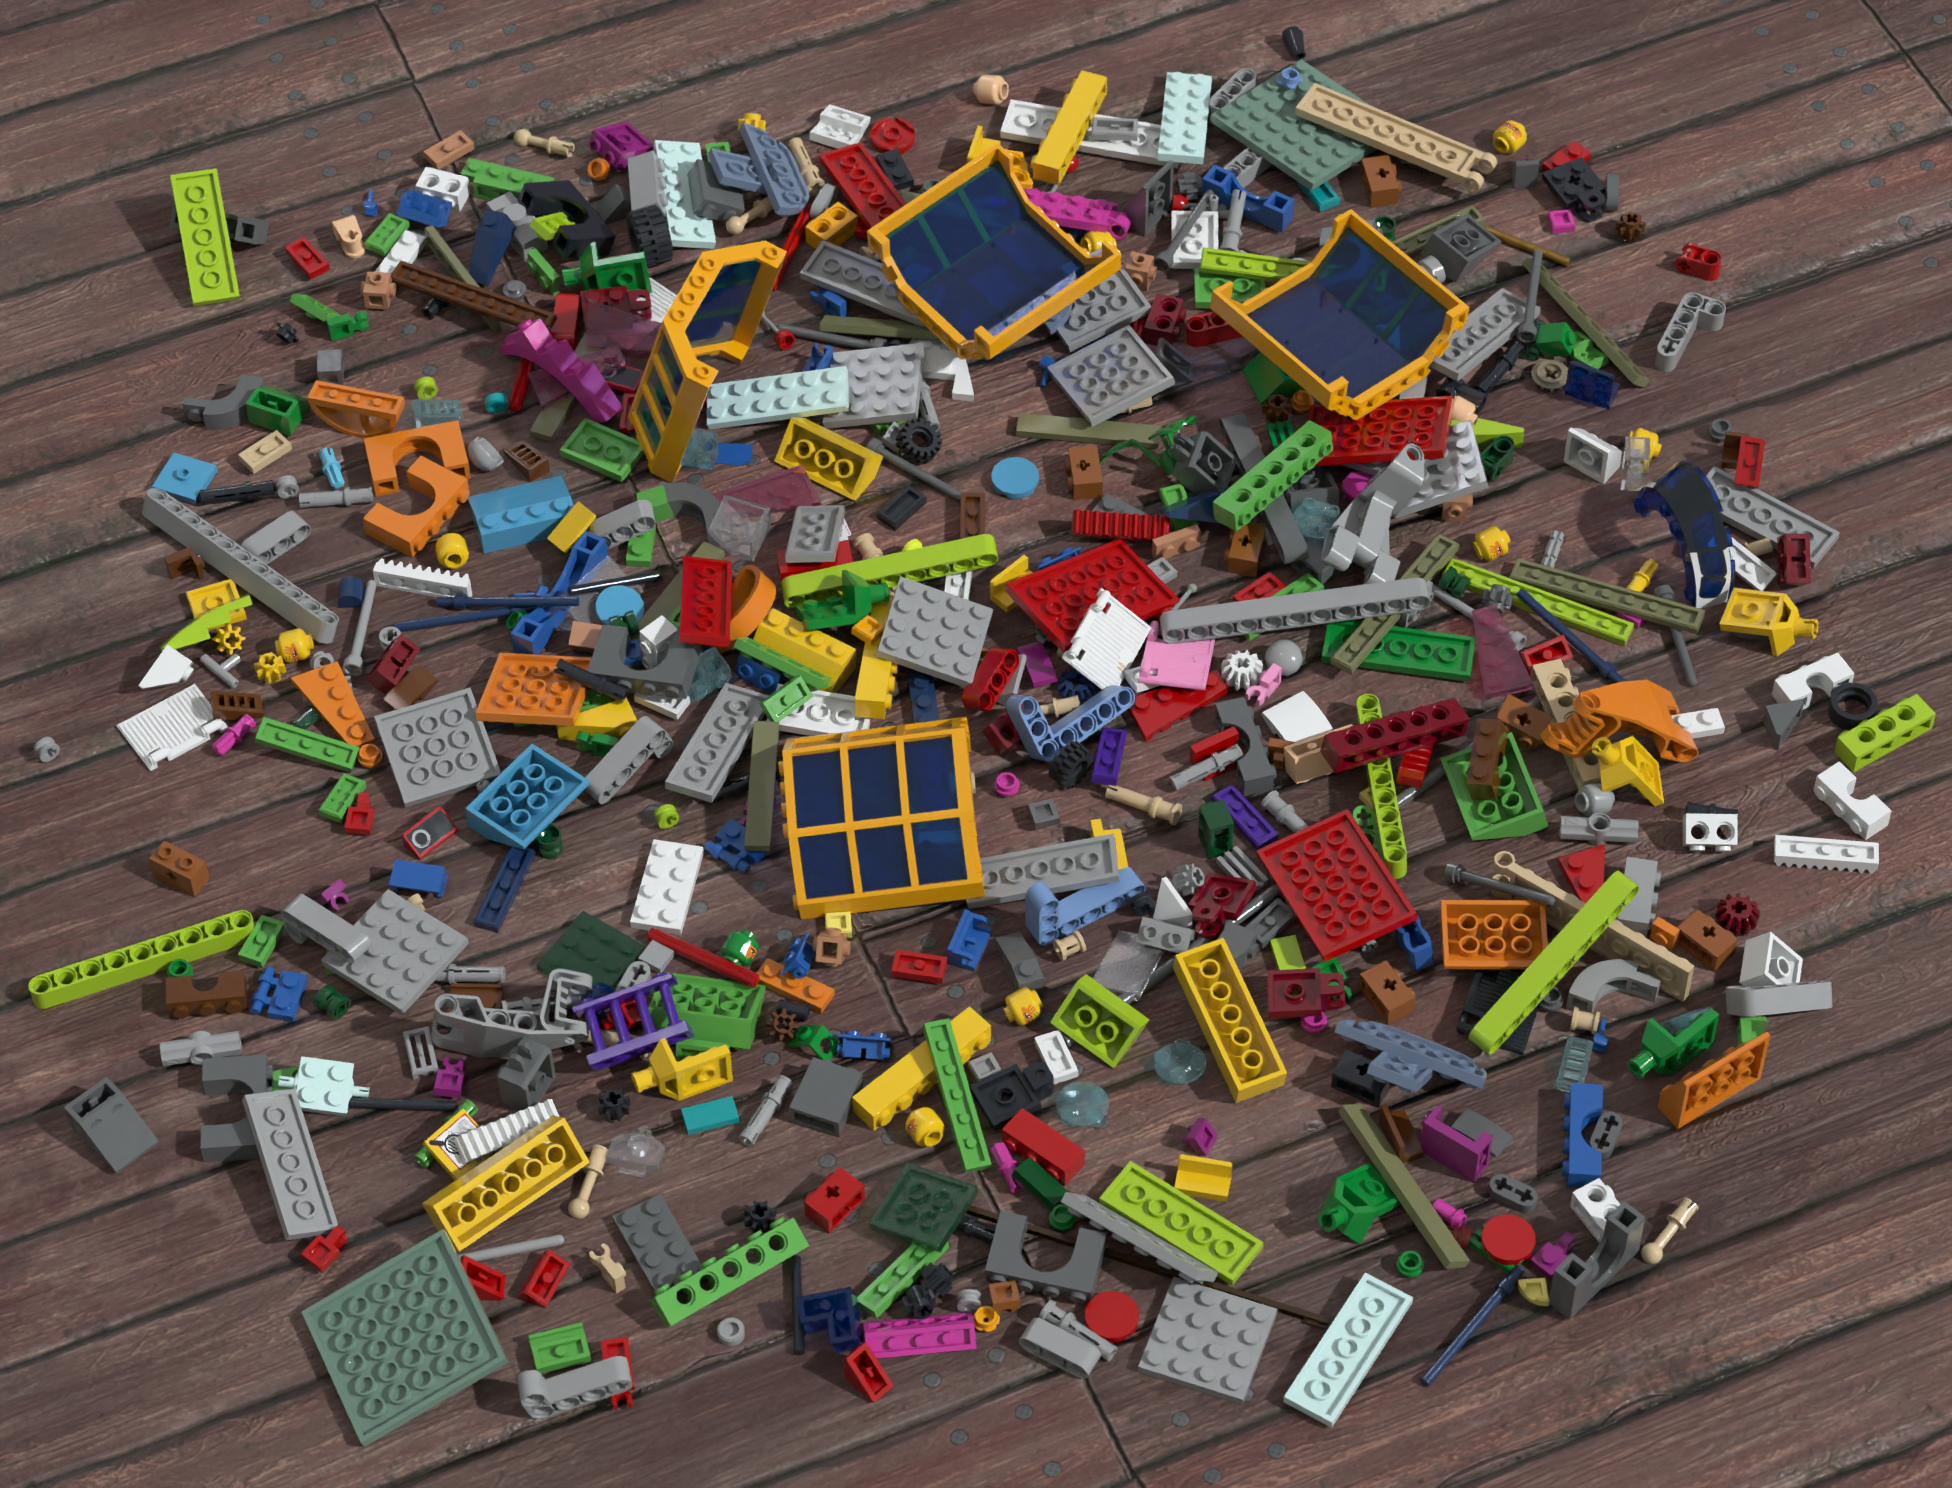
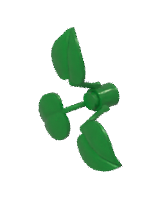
M1191 416L1186 419L1182 418L1173 421L1148 438L1150 441L1160 435L1166 450L1158 454L1160 459H1157L1137 440L1132 438L1111 447L1099 460L1100 466L1107 456L1123 448L1137 446L1155 462L1157 467L1162 465L1167 476H1170L1177 462L1173 455L1169 453L1172 444L1174 445L1172 437L1175 432L1180 433V429L1183 426L1196 425V417Z

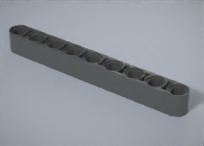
M1242 412L1220 418L1219 422L1223 437L1231 453L1238 459L1236 464L1243 477L1262 461L1265 456L1245 414ZM1282 493L1281 496L1274 499L1259 513L1283 563L1289 564L1309 558L1305 539Z

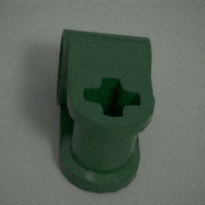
M1498 436L1480 453L1485 474L1493 482L1513 462L1515 443L1509 436Z

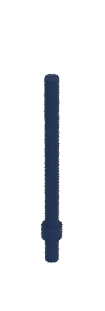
M1523 588L1517 592L1516 596L1556 632L1564 635L1565 639L1599 669L1598 672L1605 679L1609 678L1614 683L1626 681L1615 671L1616 667L1609 661L1605 662L1528 592Z
M456 594L455 597H437L436 604L438 607H455L456 609L498 606H579V597H467L466 594Z
M506 606L395 622L394 627L402 632L510 616L514 611L531 613L538 606Z
M1516 1265L1506 1278H1502L1497 1283L1493 1294L1420 1379L1423 1385L1426 1387L1430 1386L1499 1302L1512 1293L1515 1289V1283L1525 1273L1521 1266Z

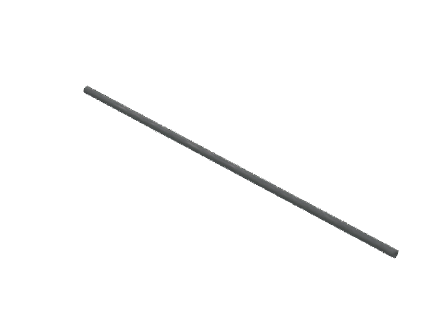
M1533 697L1526 702L1537 709L1542 707V703L1537 697ZM1473 741L1466 745L1464 748H1462L1460 751L1473 747ZM1442 763L1426 774L1422 788L1409 786L1397 795L1399 809L1447 775ZM1365 818L1364 820H1362V822H1363V827H1362V829H1365V826H1364V825H1365V822L1367 821L1368 818ZM1273 884L1249 901L1237 921L1225 919L1226 925L1229 921L1238 925L1280 896L1281 893L1276 885ZM1221 933L1213 939L1199 937L1189 945L1188 950L1218 940ZM1175 955L1117 997L1130 1004L1174 972ZM1067 1034L1062 1036L1067 1048L1076 1043Z

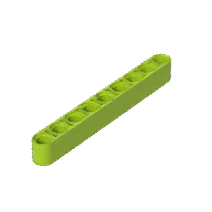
M982 534L791 575L781 581L784 604L788 608H795V604H802L805 600L825 601L829 597L843 598L842 570H848L865 579L868 584L874 585L886 582L888 588L897 586L900 576L919 582L989 567L997 563L998 553L994 537L990 534Z
M1363 694L1357 699L1358 725L1375 719H1382L1378 697L1373 694ZM1390 758L1365 764L1373 811L1376 817L1382 861L1393 878L1399 879L1407 873V851Z
M1620 871L1614 872L1475 1025L1468 1039L1488 1055H1492L1633 900L1639 891V885Z
M235 911L35 976L29 982V991L33 1004L40 1009L50 1008L167 970L170 963L177 959L191 962L244 945L255 927L253 917L248 911Z

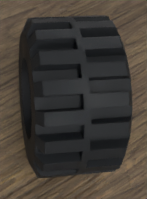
M652 205L628 212L627 229L633 252H644L647 268L671 261L673 257L672 240L665 217L658 206Z

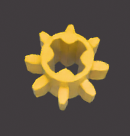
M744 113V119H738V130L742 123H747L765 131L766 121L761 120V114Z
M226 623L224 629L216 628L218 633L212 640L218 642V651L222 652L226 648L227 654L232 655L233 649L242 650L240 644L246 638L240 636V627L236 626L232 629L231 624ZM230 635H232V639H231V640H228V643H227V642L225 641L226 638H229Z
M272 652L260 655L259 663H254L258 680L263 679L268 684L280 681L281 673H286L282 656L277 657Z

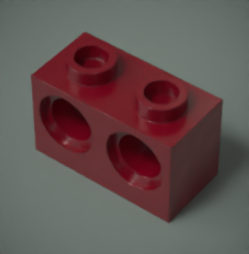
M1156 294L1144 327V343L1158 346L1159 339L1164 338L1173 345L1174 340L1179 339L1181 326L1179 325L1185 322L1187 310L1183 309L1184 299Z
M1786 533L1777 537L1778 586H1804L1811 583L1810 534Z
M400 634L389 643L365 680L386 694L397 685L420 651V648Z
M1022 703V705H1021V711H1022L1023 708H1024V704H1023V703ZM1008 712L997 718L982 731L999 755L1006 751L1011 754L1022 745L1019 742L1021 738ZM1001 731L1009 735V740L1002 737Z

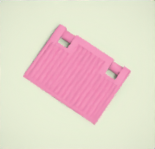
M1152 621L1149 625L1152 628L1147 635L1138 683L1205 690L1216 638L1169 644L1163 639H1157L1158 635H1162L1161 627H1159L1160 625L1157 621ZM1150 671H1158L1157 676L1149 675Z

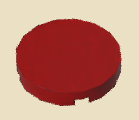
M895 117V120L883 118L871 127V145L880 153L898 149L900 154H903L914 145V127L902 118Z
M1502 1214L1493 1217L1485 1224L1482 1230L1481 1246L1483 1250L1485 1249L1489 1254V1258L1502 1265H1516L1525 1259L1527 1260L1535 1248V1232L1532 1226L1518 1216Z
M1105 1291L1095 1295L1088 1302L1085 1309L1086 1327L1109 1343L1125 1340L1130 1334L1135 1333L1139 1324V1309L1135 1301L1127 1294L1118 1291Z

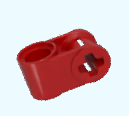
M1686 243L1682 249L1683 253L1674 262L1675 267L1682 273L1690 274L1706 281L1718 279L1721 270V254L1694 243Z

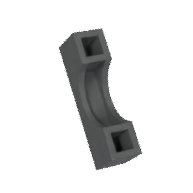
M173 204L170 227L179 228L176 206ZM225 212L229 238L252 244H266L269 221Z
M1241 697L1215 703V721L1219 732L1235 727L1239 733V743L1248 751L1242 759L1237 761L1236 774L1243 796L1273 790V779L1277 778L1274 764H1270L1268 761L1269 752L1266 744L1262 745L1260 727L1253 722V709L1251 706H1247L1245 698Z

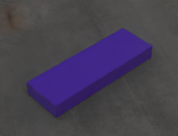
M1102 727L1091 783L1117 785L1127 730Z
M1233 784L1212 795V802L1225 801L1234 826L1256 850L1278 839V833Z

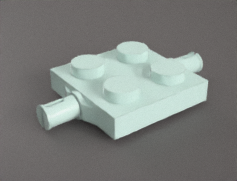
M301 1056L300 1068L295 1078L279 1076L278 1087L294 1088L302 1111L346 1117L348 1104L352 1096L368 1098L369 1087L354 1086L352 1078L354 1063Z

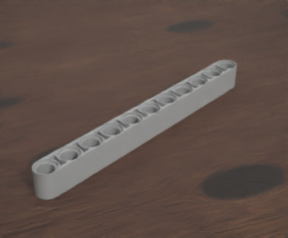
M156 488L147 490L142 509V515L185 547H192L196 555L200 554L203 560L297 628L303 629L307 635L310 634L317 642L324 644L333 642L339 621L335 613L165 491Z
M1409 578L1171 610L1160 616V625L1163 640L1169 644L1421 611L1428 608L1431 601L1426 581L1422 578Z

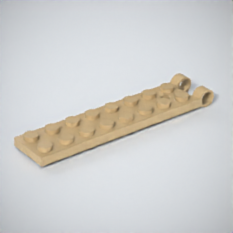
M1316 83L1312 85L1295 108L1294 114L1305 120L1312 121L1327 129L1406 160L1409 163L1440 174L1450 180L1457 181L1469 193H1477L1484 183L1481 174L1469 171L1472 165L1475 164L1478 171L1483 174H1490L1497 165V159L1491 153L1481 152ZM1483 161L1488 162L1490 166L1486 165ZM1470 180H1473L1477 185L1472 184Z
M1501 851L1495 855L1493 868L1498 874L1494 875L1492 879L1555 897V903L1551 906L1545 904L1546 923L1561 931L1586 904L1575 895L1561 890L1554 883L1535 875L1530 869H1525L1516 864L1512 853ZM1507 861L1510 863V865L1503 866L1500 865L1498 862ZM1490 889L1494 896L1504 898L1505 900H1528ZM1616 919L1589 947L1609 960L1623 959L1640 963L1638 972L1650 974L1660 979L1659 989L1682 1002L1689 995L1694 965L1690 964L1685 958L1678 957L1669 952L1664 946L1657 945L1648 940L1643 934L1629 929Z

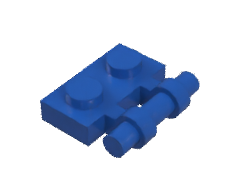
M731 818L715 834V841L718 843L715 844L708 841L704 846V849L710 852L713 858L717 860L722 859L733 870H740L745 874L751 868L747 861L756 865L768 852L745 850L746 827ZM729 849L735 852L736 854L733 855L732 853L728 852Z
M267 966L263 974L259 976L257 982L259 987L251 998L252 1006L250 1012L259 1015L261 1009L264 1008L268 1009L269 1019L294 1023L308 983V975L282 970L280 978H274L275 969ZM269 989L275 990L273 998L266 996Z

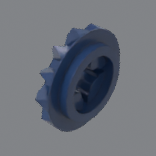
M1072 667L1068 672L1063 671L1061 677L1057 679L1059 694L1063 698L1078 695L1080 702L1091 698L1097 688L1095 684ZM1076 680H1080L1081 684H1078V686L1074 689L1073 683H1075Z

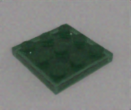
M582 911L537 963V969L547 976L555 969H566L588 974L593 979V992L583 996H586V998L591 996L590 998L597 999L611 994L620 983L629 965L638 961L646 946ZM592 993H604L601 995L594 994V996H592Z
M907 1163L869 1221L870 1229L940 1253L979 1193L977 1185Z

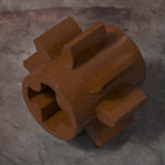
M1628 212L1625 215L1621 214L1620 221L1616 223V230L1620 231L1619 237L1628 241L1635 240L1636 238L1640 239L1641 233L1645 232L1646 223L1641 222L1642 216L1634 212Z
M1275 394L1271 397H1266V404L1262 406V413L1266 414L1267 421L1270 420L1273 423L1288 420L1289 414L1292 413V404H1288V397Z
M783 1009L780 1015L773 1011L771 1017L774 1021H767L765 1023V1026L771 1027V1032L768 1036H777L779 1043H781L785 1036L791 1040L794 1037L791 1030L799 1028V1025L793 1023L796 1015H787L786 1009ZM785 1021L787 1023L786 1028L779 1030L777 1025L779 1022L783 1023Z

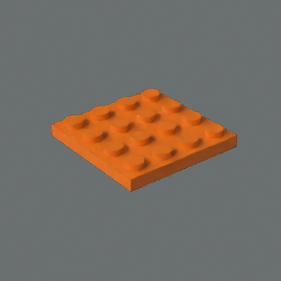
M499 653L475 712L477 721L575 726L589 688L559 674H555L554 669L558 668L556 664L561 658L566 662L588 670L592 658Z

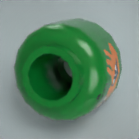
M745 929L741 932L732 931L721 947L723 958L744 968L750 966L759 950V945L755 941L756 936Z

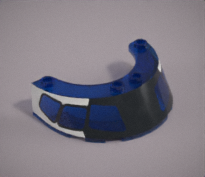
M1680 461L1640 489L1636 499L1633 500L1635 511L1640 513L1642 517H1648L1653 510H1656L1666 519L1671 534L1676 537L1684 563L1686 577L1685 598L1688 603L1691 602L1693 607L1704 609L1729 601L1735 583V560L1731 559L1729 547L1733 546L1729 526L1724 527L1723 519L1720 516V512L1724 510L1709 479L1698 466L1692 467L1691 461Z

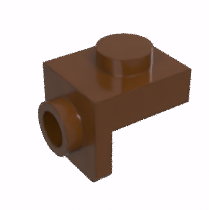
M192 547L164 557L167 572L171 579L193 570L199 579L204 578L202 568H205V563L200 554H195Z

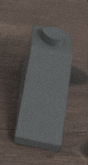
M1229 921L1218 939H1225L1238 969H1241L1246 965L1249 958L1253 959L1258 952L1259 944H1256L1257 933Z
M1021 932L995 938L1014 990L1017 991L1027 987L1030 991L1034 989L1039 997L1044 996L1043 974L1035 955Z

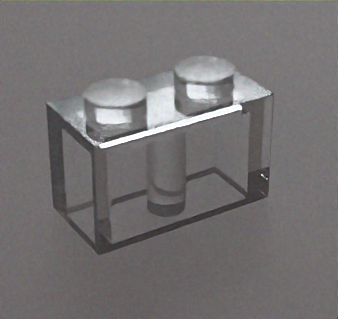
M1625 437L1621 463L1620 490L1640 491L1646 485L1650 461V438Z

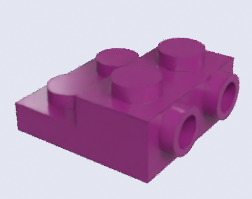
M628 121L593 129L589 141L590 150L601 155L616 170L628 167V158L654 151V144Z

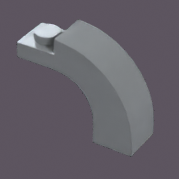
M1623 959L1601 961L1589 966L1578 975L1568 993L1566 1007L1573 1010L1574 1007H1578L1580 1011L1593 1013L1599 999L1612 992H1627L1655 1002L1661 980L1650 974L1638 972L1640 963Z

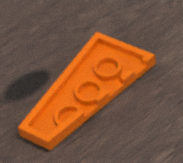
M338 661L291 677L293 686L301 691L306 701L314 706L319 716L328 722L333 732L342 742L360 748L365 744H375L374 736Z

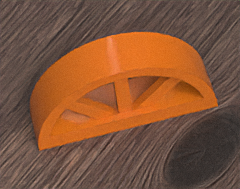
M317 380L307 396L310 406L323 421L340 432L363 439L391 433L405 407V398L401 396Z
M742 566L732 584L729 648L713 647L719 654L732 649L737 638L748 637L765 618L776 596L775 584L757 566Z

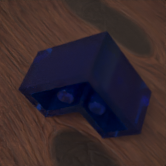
M851 1287L797 1297L800 1323L807 1333L829 1328L830 1342L837 1353L854 1350L863 1342L858 1300Z

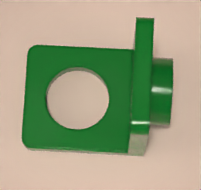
M823 1024L800 1026L788 1043L790 1047H810L821 1060H830L837 1051L839 1044ZM824 1038L830 1044L827 1053H823L820 1049V1042Z

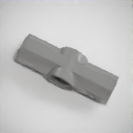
M1595 813L1590 818L1561 816L1559 837L1560 839L1588 840L1590 844L1595 846L1605 845L1608 841L1637 843L1638 820L1610 819L1604 813Z
M197 1031L190 1034L188 1039L161 1042L162 1064L167 1066L191 1062L194 1065L203 1066V1059L240 1055L242 1054L239 1031L211 1035L206 1031Z

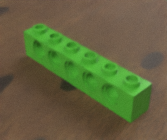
M1310 420L1213 501L1215 520L1236 532L1248 524L1253 517L1260 511H1263L1274 499L1281 496L1287 488L1296 483L1308 470H1311L1321 459L1330 454L1333 450L1331 431Z
M782 1217L770 1224L772 1230L765 1234L761 1230L747 1237L749 1243L741 1248L737 1243L723 1251L726 1256L718 1261L715 1256L700 1264L702 1267L701 1271L694 1274L690 1270L679 1276L677 1279L680 1283L670 1287L667 1283L655 1290L656 1296L650 1299V1302L665 1329L807 1248L809 1244L794 1217L788 1221ZM770 1237H774L779 1241L780 1248L778 1251L770 1248ZM748 1250L756 1254L757 1261L755 1264L747 1261L746 1252ZM724 1264H730L733 1267V1277L725 1276L723 1273ZM701 1277H706L710 1280L711 1288L709 1291H705L700 1287L699 1281ZM678 1290H682L687 1294L688 1301L686 1304H681L677 1301L676 1294Z

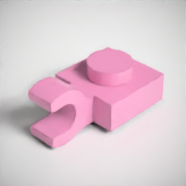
M1273 663L1267 671L1264 670L1258 680L1260 685L1251 686L1247 689L1246 700H1249L1252 696H1258L1257 706H1261L1265 698L1268 699L1281 683L1282 667Z

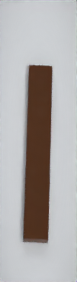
M400 260L391 274L392 283L516 327L529 318L531 321L541 319L550 332L558 319L554 313Z

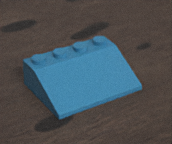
M562 476L468 497V503L484 554L546 540L574 506Z
M531 744L465 808L468 827L489 840L524 850L590 784V781L542 749Z

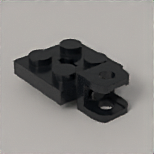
M1582 157L1542 173V180L1565 210L1575 206L1576 213L1586 223L1603 217L1601 206L1605 205L1603 194H1605L1606 187ZM1570 181L1578 182V185H1575L1574 183H1569ZM1587 211H1593L1595 214L1589 215Z
M1045 1062L1030 1065L1022 1069V1072L1018 1065L1015 1064L970 1085V1092L993 1130L996 1131L1004 1127L1022 1108L1030 1114L1042 1109L1040 1101L1051 1096L1055 1091L1052 1084L1054 1076ZM1004 1093L1006 1096H1013L1009 1101H1001V1095Z

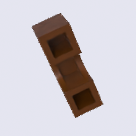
M1477 719L1466 782L1472 800L1497 801L1500 783L1498 758L1504 757L1507 742V732L1502 719Z
M244 970L218 973V983L209 991L195 989L192 975L166 978V1006L169 1018L182 1019L188 1016H210L219 1013L248 1011V985Z

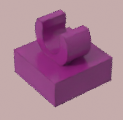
M341 879L337 880L315 899L321 906L328 902V906L333 912L340 909L335 903L336 899L342 900L344 904L350 901L347 894L340 892L346 887Z
M1197 1118L1194 1125L1188 1126L1189 1134L1187 1137L1182 1136L1181 1139L1187 1147H1193L1197 1155L1207 1156L1218 1135L1206 1118Z

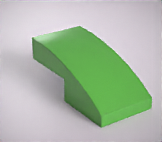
M1579 331L1574 332L1576 342L1569 356L1580 367L1592 373L1609 364L1608 356L1593 347L1591 338Z

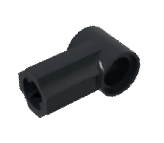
M1447 376L1437 390L1436 397L1453 396L1454 398L1455 396H1460L1473 403L1476 407L1475 412L1480 413L1487 401L1488 394L1467 386L1462 378L1456 381Z

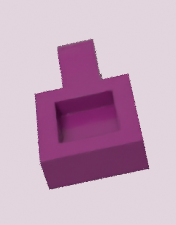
M1567 1231L1555 1246L1547 1242L1530 1259V1265L1549 1280H1552L1554 1270L1567 1258L1566 1254L1574 1248L1575 1244L1572 1242L1576 1238Z

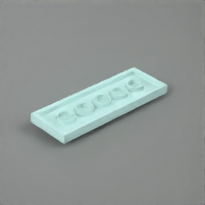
M1167 72L1157 161L1168 162L1171 160L1179 163L1203 165L1212 76Z
M655 140L653 145L654 153L658 159H662L665 166L663 177L667 188L664 189V194L668 201L665 220L669 228L672 245L675 247L714 249L716 240L712 219L693 214L687 176L696 160H702L700 143Z
M846 366L711 384L707 393V426L709 430L791 419V417H808L849 411L848 369Z
M1364 1273L1285 1394L1283 1402L1332 1428L1413 1303V1297Z

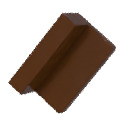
M1386 1104L1381 1105L1380 1126L1388 1143L1402 1163L1423 1158L1424 1151L1405 1109L1390 1113Z

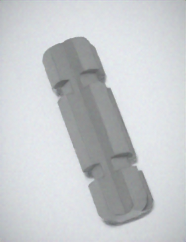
M1556 530L1551 532L1541 565L1554 568L1560 546L1563 542V532Z

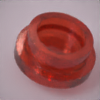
M1463 1222L1459 1227L1454 1226L1451 1234L1461 1248H1466L1472 1229L1466 1227V1224Z

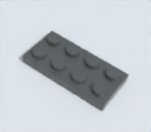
M661 1194L612 1216L613 1223L653 1293L667 1283L670 1287L680 1283L677 1278L690 1270L694 1274L702 1270L701 1262ZM701 1277L699 1284L707 1283L709 1279ZM678 1290L676 1296L681 1295L685 1292L682 1290Z

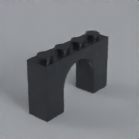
M570 180L524 183L517 202L525 207L526 213L529 216L563 212L568 217L567 219L576 223L573 225H560L552 243L563 258L581 257L592 242H596L598 256L609 255L616 235Z

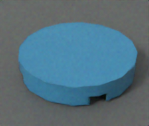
M1020 457L1006 458L997 463L992 470V487L998 494L1007 495V498H1025L1030 496L1034 489L1038 487V469L1034 463Z
M623 585L604 589L599 594L595 604V615L604 625H610L609 617L624 616L625 612L631 610L634 612L637 623L644 615V602L640 595L632 588Z

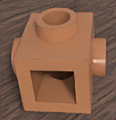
M1132 251L1129 259L1124 260L1123 268L1139 290L1147 292L1151 281L1155 279L1157 267L1154 266V256Z
M367 272L366 281L361 283V295L364 296L365 308L389 310L391 297H395L396 284L392 283L391 273Z
M1473 494L1439 504L1438 507H1442V520L1466 521L1467 509H1472Z
M832 927L826 928V931L822 930L818 937H814L813 953H816L815 961L823 962L822 964L826 966L842 964L845 956L849 957L851 951V941H847L848 933H841V929ZM829 942L838 943V947L836 949L831 948Z

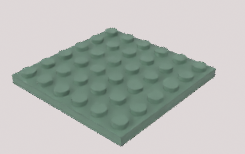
M1301 59L1288 67L1297 70L1300 74L1299 76L1303 78V82L1297 84L1296 89L1284 88L1282 84L1276 82V78L1281 77V71L1211 114L1210 122L1245 146L1251 148V150L1257 152L1258 155L1263 156L1264 159L1312 191L1368 156L1377 148L1368 146L1365 143L1294 114L1296 106L1314 83L1367 104Z
M444 1229L302 1311L356 1434L364 1447L509 1363L457 1252Z

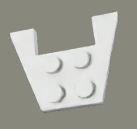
M912 339L909 344H924V378L954 380L952 399L974 401V392L966 359L961 360L942 341Z

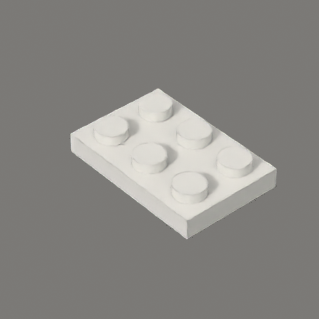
M1172 211V240L1192 211ZM1203 211L1173 255L1174 263L1172 268L1194 269V267H1200L1202 248L1218 249V211Z

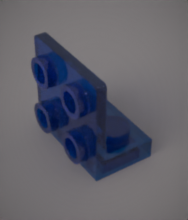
M1571 360L1568 366L1565 395L1609 410L1619 392L1620 384L1614 382V374Z

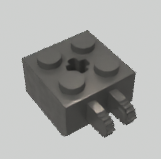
M1201 431L1190 437H1186L1187 435L1182 433H1176L1173 439L1175 444H1172L1169 449V453L1177 460L1172 475L1195 495L1209 490L1219 491V487L1227 488L1238 459L1208 432Z
M523 1037L518 1045H514L509 1060L499 1068L497 1073L502 1106L518 1112L530 1106L533 1107L541 1101L556 1077L552 1051L547 1046Z

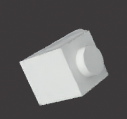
M167 645L143 678L139 687L147 690L179 684L182 679L187 681L194 671L191 667L193 662Z

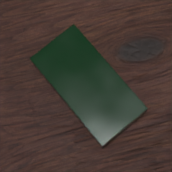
M1031 1157L1026 1159L1011 1174L1050 1211L1061 1202L1064 1194L1068 1192Z

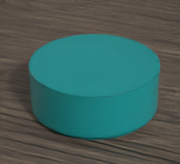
M493 393L484 399L485 409L493 414L502 413L509 407L508 397L503 393Z

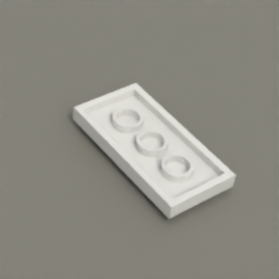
M778 683L776 690H778L785 684ZM809 689L813 697L779 721V731L816 736L869 729L872 718L855 717V696Z
M653 840L632 913L631 928L650 931L652 927H655L669 934H682L704 854L703 847Z

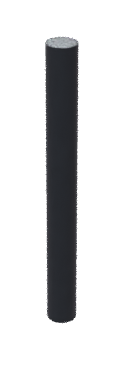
M660 571L568 586L567 590L569 596L602 591L611 586H631L659 581L662 579Z
M351 1098L350 1108L456 1111L457 1101Z
M793 1255L790 1257L794 1354L799 1356L805 1353L801 1257Z

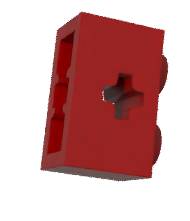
M840 1167L834 1173L828 1174L816 1191L813 1190L806 1196L804 1201L805 1216L830 1234L865 1199L864 1184Z

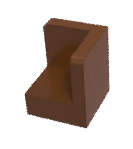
M1726 431L1721 468H1737L1741 436L1750 437V434Z

